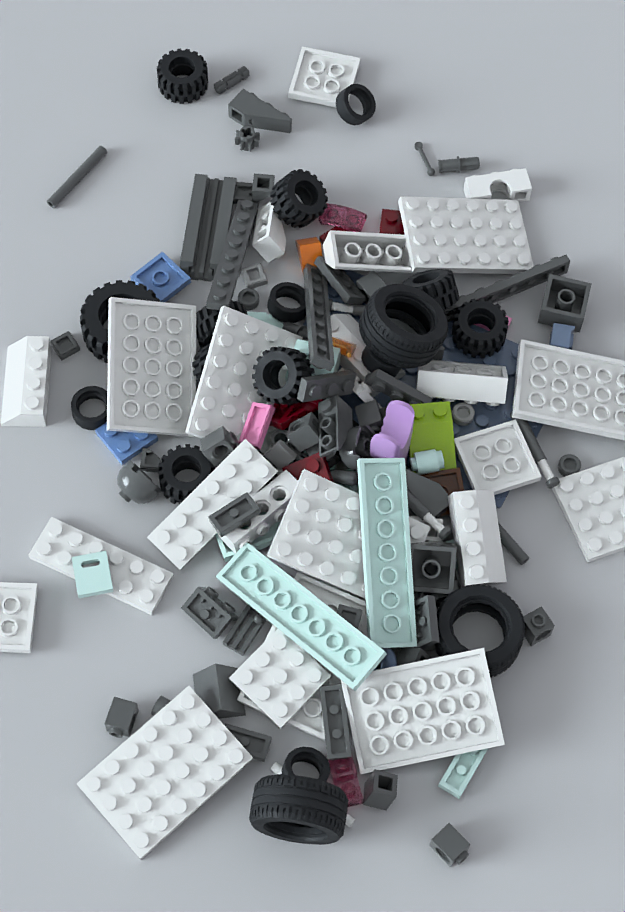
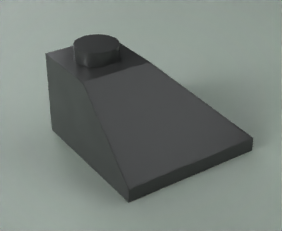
M435 541L411 543L414 591L442 594L453 592L457 552L456 543Z

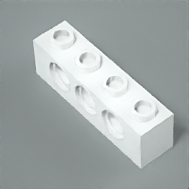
M287 470L282 472L252 497L260 511L267 513L255 516L223 537L218 533L219 538L236 554L247 542L251 545L256 538L265 535L271 526L282 520L298 481ZM278 498H285L282 501H276ZM244 526H250L248 529H241Z

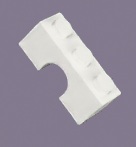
M523 168L465 177L463 190L466 198L491 199V193L498 191L504 193L508 200L522 202L530 200L532 186L527 170Z

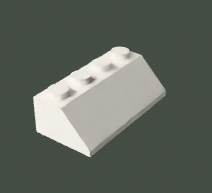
M330 230L323 243L325 263L333 269L416 273L412 272L405 235Z
M333 314L330 316L333 347L341 349L340 365L345 370H352L357 373L356 375L361 379L359 384L365 381L366 375L371 372L366 369L361 359L362 351L366 345L359 331V323L350 314ZM401 369L394 378L399 380L406 372ZM367 385L372 390L370 395L373 398L379 393H381L373 390L371 386Z
M26 336L8 347L1 426L46 427L52 358L49 336Z
M432 360L428 364L418 367L416 390L432 399L433 397L442 398L443 401L454 402L455 399L464 400L468 404L486 402L490 406H499L500 404H505L508 375L506 366Z
M468 490L451 493L448 496L454 543L457 545L456 559L460 586L506 583L494 491Z

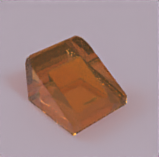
M332 337L333 347L340 348L341 355L351 358L356 349V344L338 337Z

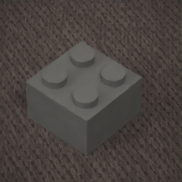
M549 274L538 323L553 326V323L575 326V332L580 333L592 283Z

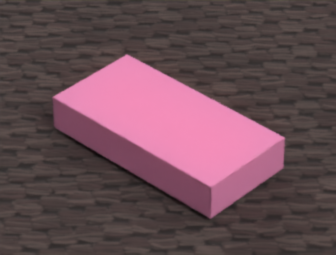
M252 403L238 441L239 444L246 439L255 449L261 450L275 411L273 405Z

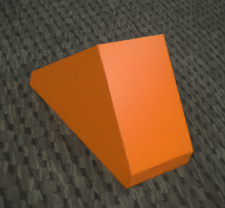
M311 237L295 240L302 273L306 264L317 267L314 262L317 256H322L321 242L318 238Z

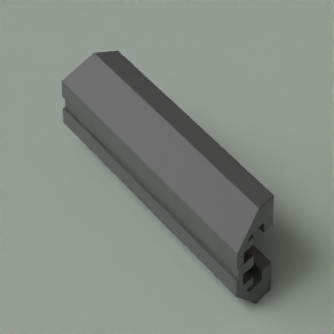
M195 174L180 259V268L191 280L211 282L214 279L230 228L237 178L224 177V180H219V178L210 179L208 175Z

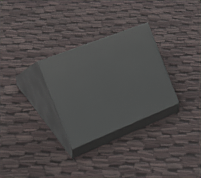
M213 664L193 674L195 693L218 719L246 716L245 705L237 701L241 690L229 680V677L238 668Z

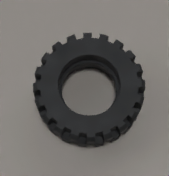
M116 280V283L110 284V282L105 283L103 288L97 287L93 290V295H88L85 299V304L81 307L80 324L86 347L90 352L94 353L97 359L101 360L104 358V362L107 364L108 330L103 325L108 320L109 298L117 297L160 302L159 298H156V294L150 289L147 291V286L141 283L135 285V281L129 280L127 283L122 282V280Z

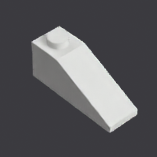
M270 202L258 209L252 246L267 262L282 257L286 247L282 220L278 218L279 215L277 213H274V206Z

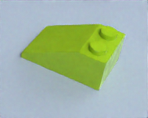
M450 401L409 404L415 412L408 453L409 461L410 458H413V453L435 449L436 451L441 450L444 458V468L439 469V471L457 468Z

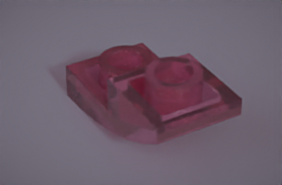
M326 203L327 208L324 210L325 212L318 218L321 225L339 226L350 232H361L367 215L349 207Z
M353 756L349 759L328 761L333 785L341 788L346 793L349 800L348 807L363 804V796Z

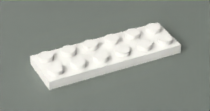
M244 439L147 538L181 570L217 534L208 516L246 492L253 497L271 480L278 470Z
M53 517L50 518L29 553L30 559L75 579L72 557L106 551L114 592L105 594L153 615L174 577L172 572ZM99 562L85 564L82 567L86 568L99 565Z

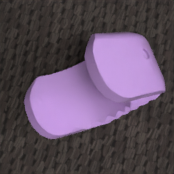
M399 400L389 402L381 432L375 434L370 441L371 457L405 458L406 465L415 414L412 406Z

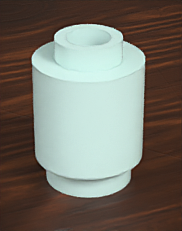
M432 449L413 453V458H410L412 471H416L418 475L438 472L439 469L444 468L442 451Z

